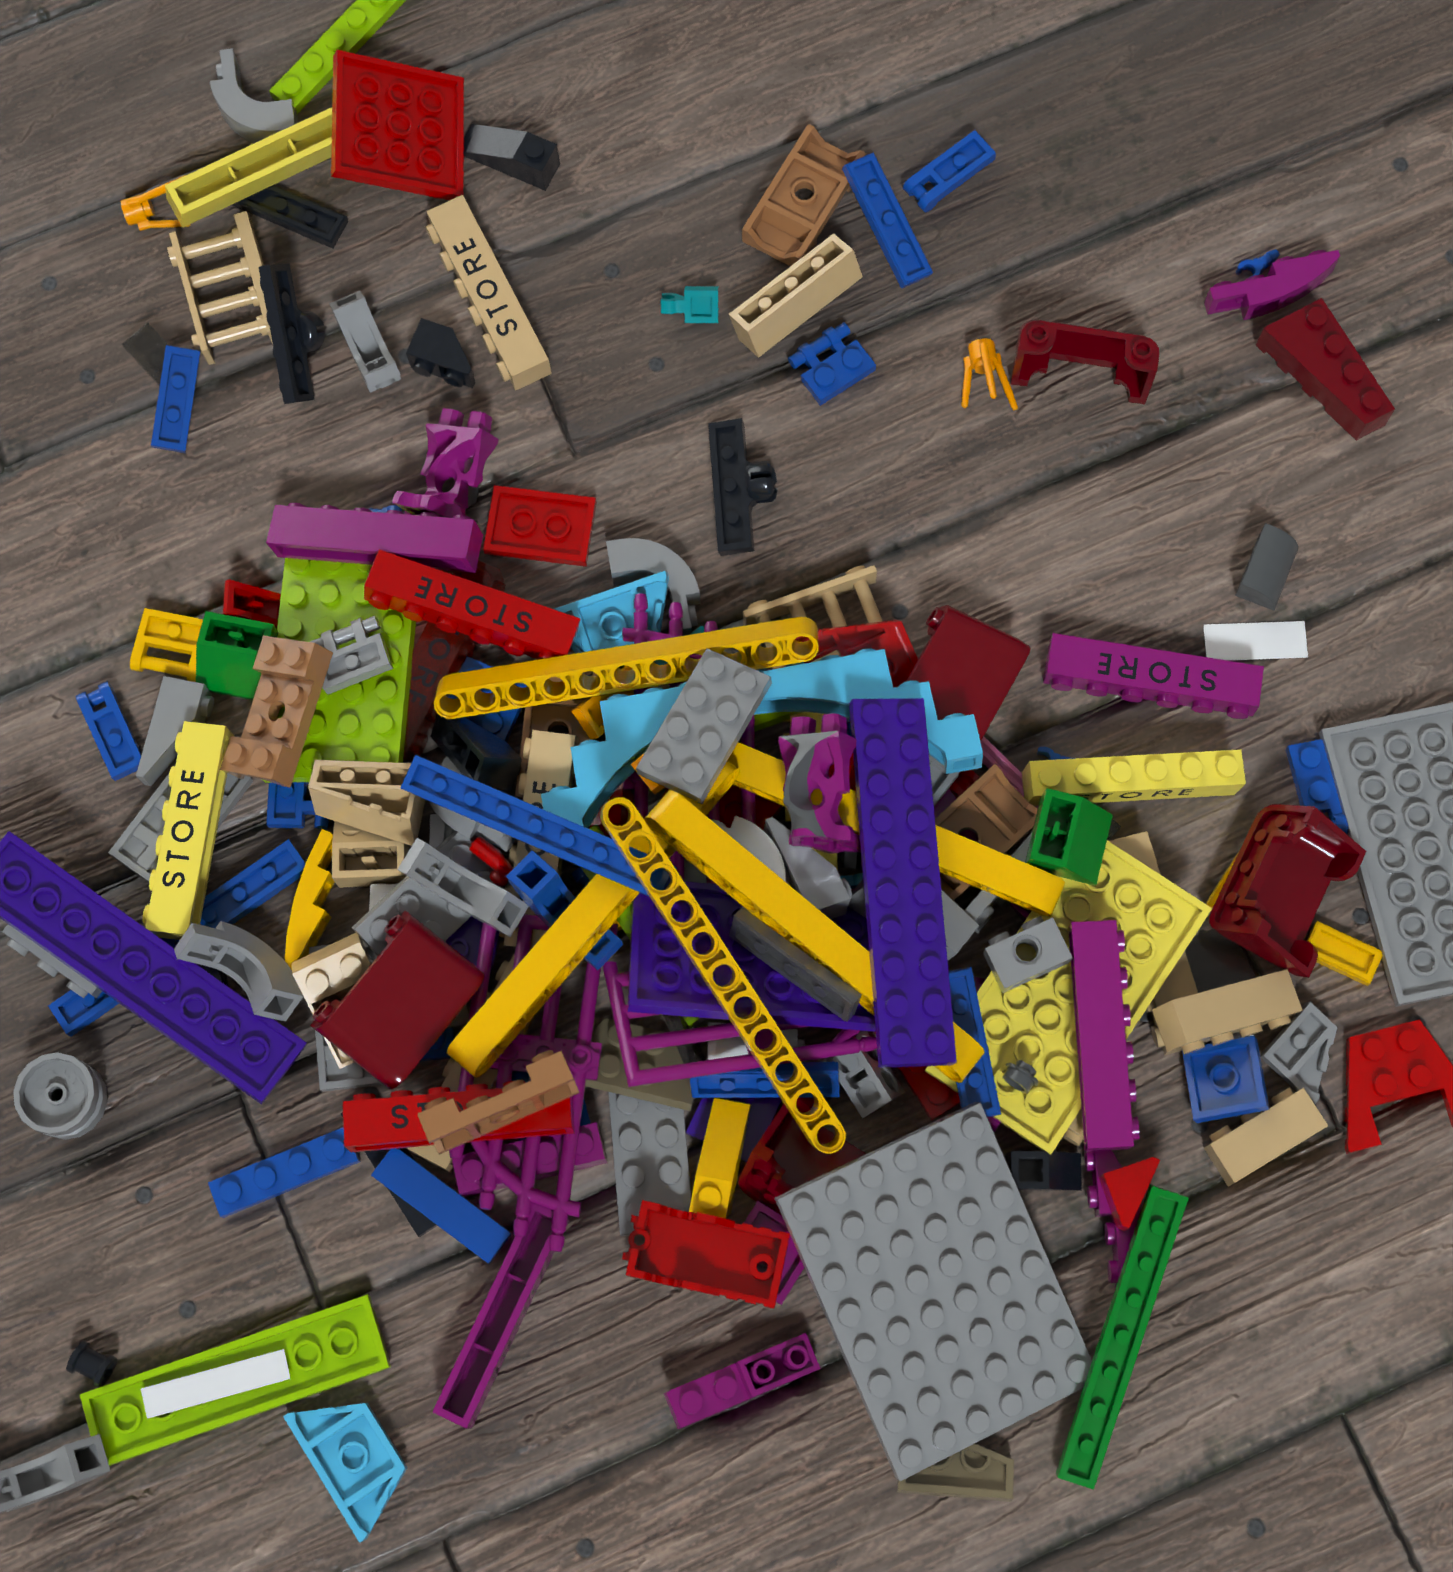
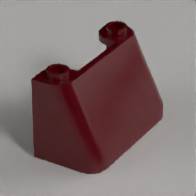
M1039 319L1029 320L1021 326L1018 334L1011 384L1027 387L1030 378L1035 373H1047L1049 359L1116 369L1114 384H1122L1126 387L1129 393L1128 402L1145 405L1158 369L1159 347L1151 338L1138 334Z
M949 605L940 608L936 607L926 621V625L929 626L927 632L931 638L906 682L919 681L922 683L929 681L938 720H943L946 716L954 713L974 714L981 742L1023 667L1031 648L1020 639Z
M1268 805L1257 814L1210 913L1209 924L1220 935L1283 970L1288 969V972L1295 976L1309 978L1317 962L1318 950L1311 942L1304 940L1330 881H1345L1353 877L1358 872L1367 851L1314 806Z
M406 911L402 915H395L388 922L384 930L387 933L385 941L388 943L387 946L341 1002L339 1000H334L331 1003L328 1001L323 1002L313 1015L314 1021L310 1025L390 1090L398 1087L407 1078L476 993L485 978L483 971Z
M798 1097L796 1101V1107L799 1112L810 1111L814 1105V1100L811 1097ZM783 1104L751 1152L739 1177L738 1184L741 1190L751 1199L761 1202L782 1216L775 1197L849 1163L866 1153L847 1141L844 1142L843 1147L839 1151L834 1153H823L817 1150L807 1140L785 1104ZM823 1126L817 1133V1139L820 1144L831 1142L835 1136L833 1132Z

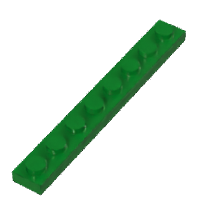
M1149 1184L1055 1473L1059 1479L1093 1490L1095 1488L1187 1205L1188 1197Z

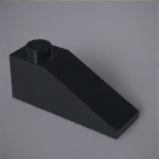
M471 124L464 137V157L544 191L547 190L560 166L557 144L526 131Z
M437 713L430 737L462 775L497 790L512 791L516 777L520 773L522 762L521 757L506 741L465 717L446 719Z

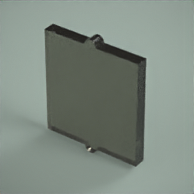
M1201 929L1198 935L1193 937L1185 950L1198 993L1256 978L1242 946L1220 935L1214 929L1208 931Z

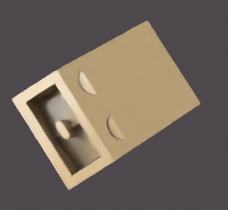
M335 821L332 839V879L339 888L368 887L370 884H398L406 877L398 868L410 850V845Z
M354 933L292 962V974L312 1015H314L317 1008L325 1001L331 1003L334 1000H339L341 1002L373 961L363 940L357 933ZM324 1037L339 1069L355 1062Z

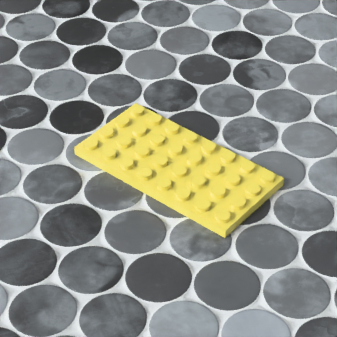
M1107 840L1097 885L1094 886L1059 877L1066 883L1052 916L1047 917L1031 911L1024 923L1040 916L1043 921L1053 917L1070 951L1068 927L1071 922L1117 921V930H1123L1125 938V951L1119 952L1120 967H1126L1128 988L1122 989L1123 1004H1129L1131 1024L1125 1027V1037L1127 1040L1213 908ZM1022 927L1019 929L1017 933L1023 931ZM1020 944L1016 947V954L1021 960L1031 961L1036 958V951L1031 945ZM1071 961L1003 994L991 971L977 992L1001 1115L993 1117L1050 1155L1081 1110ZM1017 1060H1021L1032 1066L1037 1071L1034 1077L1038 1080V1085L1032 1086L1028 1094L1010 1086L1003 1079V1075L1007 1071L1006 1064L1008 1062L1016 1064ZM928 1066L925 1072L958 1093L955 1081L945 1076L935 1066Z

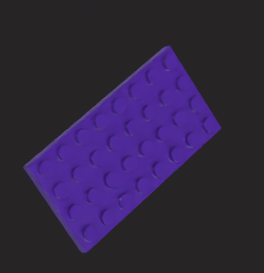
M684 881L776 1024L876 1032L875 1017L860 1004H858L856 1012L848 1022L844 1021L729 937L734 915L742 908V905L718 885ZM639 893L632 901L628 1012L729 1020L652 899L647 895ZM684 900L675 902L671 908V915L677 922L686 921L691 914V908ZM848 907L846 914L831 919L869 951L867 919ZM705 932L696 934L692 940L693 950L698 954L706 953L711 947L710 936ZM726 964L717 966L713 972L714 982L718 986L728 984L732 978V971ZM746 996L738 998L734 1004V1012L738 1017L748 1016L753 1008L751 999Z

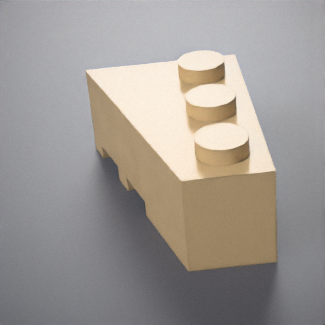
M315 760L308 786L315 815L411 846L416 838H418L425 799L400 788L411 763Z

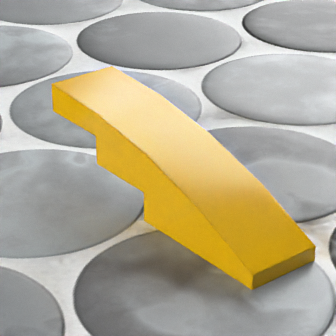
M321 829L305 863L293 900L285 948V962L291 970L292 962L309 955V947L317 945L331 919L326 910L321 908L335 883L332 879V874L326 870L332 860L333 834L324 829Z

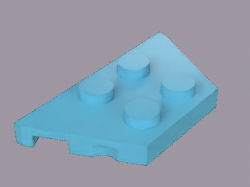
M663 571L555 608L554 610L581 618L572 650L575 653L634 644V642L623 641L622 629L623 627L634 628V613L636 612L634 609V599L638 593L646 594L648 600V609L646 610L648 613V630L661 633L669 581L668 572Z
M368 1403L287 1413L283 1418L359 1543L363 1542L368 1538L408 1467Z

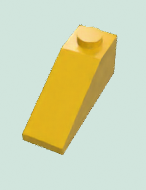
M714 1098L696 1171L689 1212H700L725 1219L731 1214L751 1104L724 1098Z

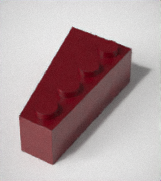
M1322 298L1263 328L1256 346L1264 354L1267 352L1277 361V366L1285 374H1291L1302 385L1301 389L1310 398L1314 396L1325 407L1324 411L1355 440L1386 425L1395 410L1394 406Z

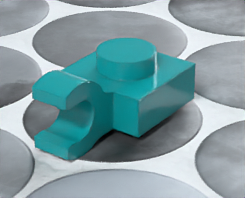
M685 286L684 296L675 293H662L661 313H685V323H718L719 286Z

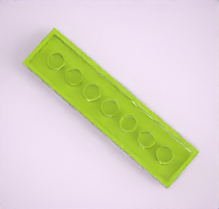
M367 1294L82 1393L80 1398L90 1436L100 1434L108 1464L111 1466L389 1369L391 1364L371 1297ZM284 1349L291 1379L147 1419L141 1388Z

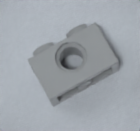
M1041 916L1034 918L1021 926L1022 932L1011 937L1008 932H1004L988 940L990 946L985 948L983 954L1002 994L1060 968L1072 960L1073 957L1053 917L1046 921H1043ZM1020 944L1031 945L1036 951V958L1031 961L1021 960L1016 954V947Z

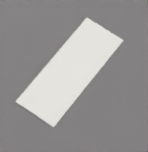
M1305 621L1204 625L1206 657L1221 660L1308 658Z

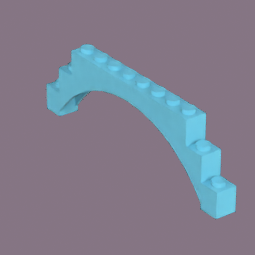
M867 648L856 652L854 655L843 657L829 655L816 662H801L789 664L778 669L769 670L764 668L757 670L771 676L772 684L755 714L775 712L836 713L850 719L849 703L852 699L924 698L929 755L944 765L946 774L982 768L983 751L974 714L954 713L946 716L943 720H938L929 681L922 683L919 681H907L899 687L893 688L885 649L875 650ZM686 682L674 688H650L642 694L631 696L617 694L609 697L607 700L600 701L606 741L586 740L578 746L570 747L577 787L558 786L552 788L548 793H542L543 810L589 828L605 802L619 785L635 771L630 764L646 752Z

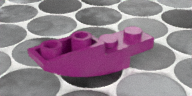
M1317 250L1308 256L1299 258L1292 256L1282 257L1272 263L1267 277L1264 275H1254L1241 282L1223 281L1209 288L1204 302L1207 315L1240 309L1244 321L1282 309L1310 293L1333 272L1340 258L1339 250L1330 252Z
M1111 1150L1084 1151L1086 1171H1092L1093 1186H1087L1088 1207L1094 1208L1095 1217L1110 1216V1223H1105L1106 1245H1112L1113 1260L1108 1261L1107 1268L1109 1283H1115L1116 1289L1141 1210L1139 1207L1128 1230L1123 1232L1117 1229L1098 1177L1104 1173L1122 1168Z
M806 1333L667 1391L664 1393V1396L679 1430L821 1368Z

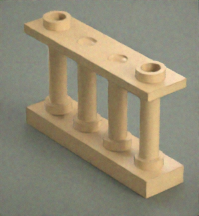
M247 211L234 214L237 228L232 229V233L187 246L182 245L176 231L169 233L172 246L167 247V251L173 267L178 266L197 333L191 335L195 350L200 351V354L204 355L209 365L215 364L211 347L260 333L262 336L269 335L272 342L270 326L266 319L267 310L264 294L260 286L258 268L265 265L255 230ZM237 246L238 249L243 247L245 257L240 258V262L191 275L187 262L188 259ZM245 275L246 278L252 277L254 286L248 287L249 291L199 305L195 291L196 288ZM253 304L254 307L260 306L262 315L257 316V320L207 334L203 318Z
M875 565L867 568L865 566H857L848 570L844 576L773 601H756L750 604L747 610L743 611L744 625L770 622L771 619L788 613L791 614L792 618L807 617L803 608L823 601L832 626H847L836 597L856 590L868 623L882 622L883 620L869 588V585L876 583ZM764 642L766 648L772 647L774 645L769 642ZM835 650V651H833V652H831V653H829V654H827V655H825V656H829V655H838V656H839V653H838L837 650ZM823 657L816 659L812 662L820 661ZM786 665L776 666L773 669L783 668Z

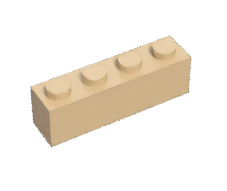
M834 233L729 313L738 339L758 358L863 277L854 250Z
M1288 969L1174 999L1152 1010L1166 1051L1170 1052L1182 1048L1183 1054L1205 1048V1041L1211 1040L1213 1046L1234 1039L1233 1033L1240 1032L1242 1038L1263 1031L1262 1025L1265 1024L1269 1025L1270 1030L1291 1023L1289 1016L1303 1011Z

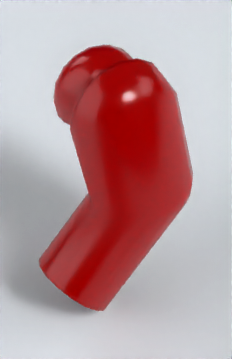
M478 837L471 844L469 851L494 869L490 873V880L500 887L506 886L508 883L506 876L514 867L496 847L483 837Z

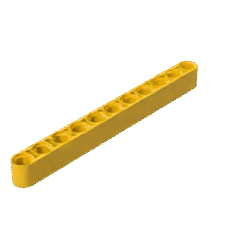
M794 617L449 674L440 679L434 699V709L441 717L456 719L688 681L700 660L692 659L689 655H703L706 648L755 670L806 662L813 659L818 652V627L810 618ZM800 636L809 638L805 642H798L795 639ZM764 642L774 644L772 647L764 648L760 646V644ZM728 648L737 649L738 652L730 654L725 652L724 650ZM664 660L667 662V664L658 665L655 664L654 661ZM625 665L631 667L632 670L624 671L619 667ZM592 671L595 672L597 675L587 676L584 674V672ZM558 677L563 681L554 682L551 681L549 678ZM515 683H523L528 687L520 688ZM486 688L491 690L492 693H484L479 689ZM446 694H452V695L457 696L458 698H457V699H451V698H448V697L445 696V695H446Z
M738 742L728 759L730 763L739 769V775L733 785L785 806L783 802V787L786 777L784 762ZM815 789L811 793V801L814 805H820L823 799L822 792L819 789ZM850 789L849 793L842 794V799L838 806V814L844 825L852 827L854 833L860 835L856 791ZM935 825L939 870L941 873L1040 915L1052 916L1066 883L1063 879Z
M727 760L703 804L684 795L681 796L703 814L707 815L733 785L739 775V769ZM651 830L668 858H670L676 850ZM636 836L630 841V847L648 854L649 843L644 837ZM596 874L454 1038L448 1047L447 1054L475 1078L482 1076L640 892Z
M669 790L645 817L648 827L752 915L861 993L862 996L859 1004L874 1016L869 951L679 793ZM953 1022L957 1063L935 1067L951 1080L962 1083L984 1055V1049L975 1039Z
M617 797L609 800L603 805L600 814L603 826L807 1140L823 1153L839 1151L846 1140V1133L842 1124L637 808L626 798ZM614 804H621L628 810L629 818L622 826L612 824L608 818L609 809ZM636 836L644 837L649 843V852L643 858L634 857L629 850L630 841ZM658 868L665 869L670 876V883L663 890L655 889L650 882L652 872ZM679 900L686 901L691 908L689 918L683 922L675 921L671 915L673 904ZM700 932L707 933L711 938V947L703 954L696 953L692 947L694 936ZM726 964L732 971V978L728 984L718 986L714 982L713 972L717 966ZM743 996L749 997L753 1004L751 1013L746 1017H738L734 1012L736 1000ZM762 1029H769L773 1034V1042L766 1049H758L755 1044L756 1033ZM783 1061H790L794 1067L793 1075L788 1080H778L775 1074L777 1065ZM803 1093H811L814 1097V1105L807 1112H799L796 1107V1101ZM824 1125H832L835 1130L833 1140L827 1144H820L817 1139L819 1129Z

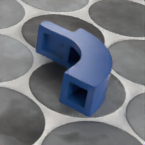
M533 850L506 876L518 895L549 928L576 898L565 886L558 872ZM608 929L584 959L598 971L623 943L619 937Z

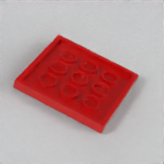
M337 49L333 56L331 177L445 200H452L463 195L464 77Z

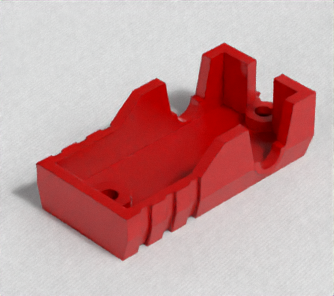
M642 1200L639 1216H631L630 1222L634 1223V1230L630 1233L628 1239L630 1248L627 1253L623 1252L622 1260L628 1261L626 1276L718 1297L723 1295L727 1299L736 1301L741 1299L745 1300V1303L754 1305L759 1303L763 1304L764 1307L775 1309L790 1233L783 1231L778 1233L764 1227L755 1228L753 1225L746 1223L737 1224L733 1220L700 1212L681 1211L659 1203ZM637 1235L645 1237L643 1245L635 1244L634 1239ZM759 1262L767 1263L768 1269L765 1272L757 1270Z

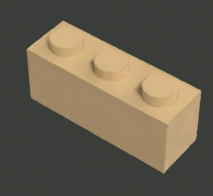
M1290 1087L1271 1098L1274 1106L1269 1108L1270 1110L1244 1114L1240 1117L1244 1123L1232 1131L1226 1125L1209 1136L1213 1143L1206 1146L1204 1150L1227 1186L1236 1183L1328 1127V1124L1304 1088L1293 1093Z

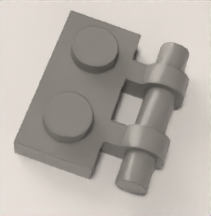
M376 616L365 620L360 617L351 621L350 626L335 632L330 629L321 633L320 638L310 641L333 652L322 686L328 695L394 669L381 634L378 633L369 637L368 633L381 628ZM356 639V642L343 648L339 647L343 643Z

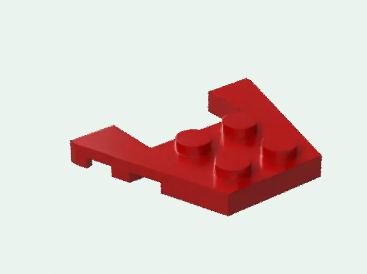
M890 620L818 629V652L813 659L804 663H810L835 650L838 651L840 657L854 655L856 652L867 648L875 650L885 649L894 688L906 682L918 661V657L902 621ZM805 636L797 637L795 640L798 642L808 641L809 638Z
M1420 1019L1346 1039V1154L1381 1145L1370 1108L1440 1090L1453 1127V1065Z

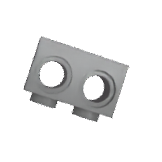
M862 1031L855 1038L859 1040L870 1035L867 1031ZM877 1049L825 1058L827 1062H838L839 1081L862 1119L905 1093L890 1067L879 1068Z

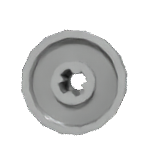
M58 1052L41 1055L28 1063L19 1074L13 1091L15 1109L24 1123L35 1131L63 1140L81 1137L94 1129L103 1117L108 1102L106 1084L99 1072L74 1056Z

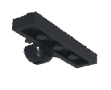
M290 263L258 267L260 286L264 294L267 310L266 319L270 326L273 356L277 364L280 380L279 388L284 404L315 400L307 353L318 350L323 344L326 332L317 333L316 327L324 326V323L312 311L302 312L299 310Z
M742 418L708 423L718 553L720 556L753 552L752 508L757 504L773 502L776 499L778 488H774V484L777 483L775 470L769 461L754 463L747 461L745 425Z

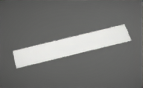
M282 1349L141 1388L148 1419L291 1378L285 1351Z

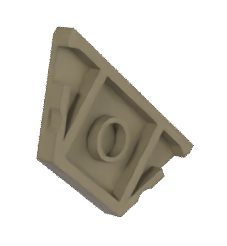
M606 1018L593 1030L591 1042L602 1043L598 1080L586 1079V1087L683 1110H692L693 1097L688 1078L628 1087L614 1020ZM630 1024L633 1037L664 1033L663 1031ZM679 1046L636 1052L640 1070L684 1064Z

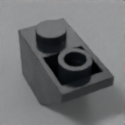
M421 318L406 352L410 367L422 376L430 377L432 374L443 378L446 383L454 387H462L464 385L473 388L475 385L473 372L453 328Z
M1010 1151L1006 1153V1163L1018 1190L1082 1191L1081 1153L1052 1152L1051 1155L1046 1151Z

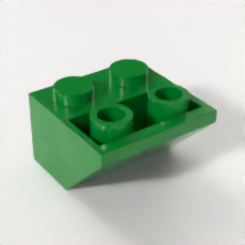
M205 611L196 644V682L205 684L210 692L253 700L262 674L254 670L253 665L263 636H278V631L274 624Z
M1046 788L1040 798L1025 863L1059 877L1096 886L1113 815L1083 797Z

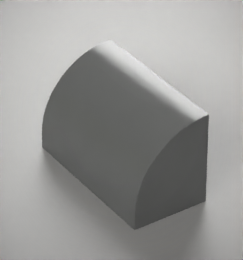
M1265 523L1257 538L1235 596L1275 611L1299 548L1295 539L1281 529Z

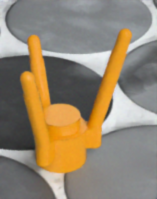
M177 179L146 193L121 200L122 211L128 225L138 224L140 231L149 228L182 227L178 220H149L150 216L155 215L151 199L165 194V185Z
M988 338L972 341L968 345L969 356L963 358L965 372L962 407H968L972 369H975V372L978 374H985L990 397L992 399L997 397L992 372L996 369L1012 410H1017L1018 405L1004 371L1001 354L996 353L994 341Z

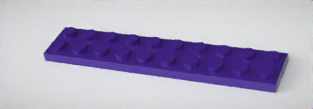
M924 698L852 699L849 703L851 734L852 737L856 738L853 759L879 1068L954 1065L957 1063Z
M8 831L0 841V918L257 1102L263 1104L304 1050L307 1043L276 1020L254 1015L249 1001L197 964L177 959L172 946L16 835Z

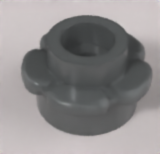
M1017 1060L1016 1064L1010 1062L1006 1064L1007 1071L1003 1075V1079L1013 1088L1028 1094L1032 1086L1038 1085L1039 1082L1034 1077L1037 1071L1026 1062Z

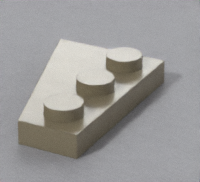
M974 1443L902 1481L897 1479V1493L1012 1501L1014 1460Z

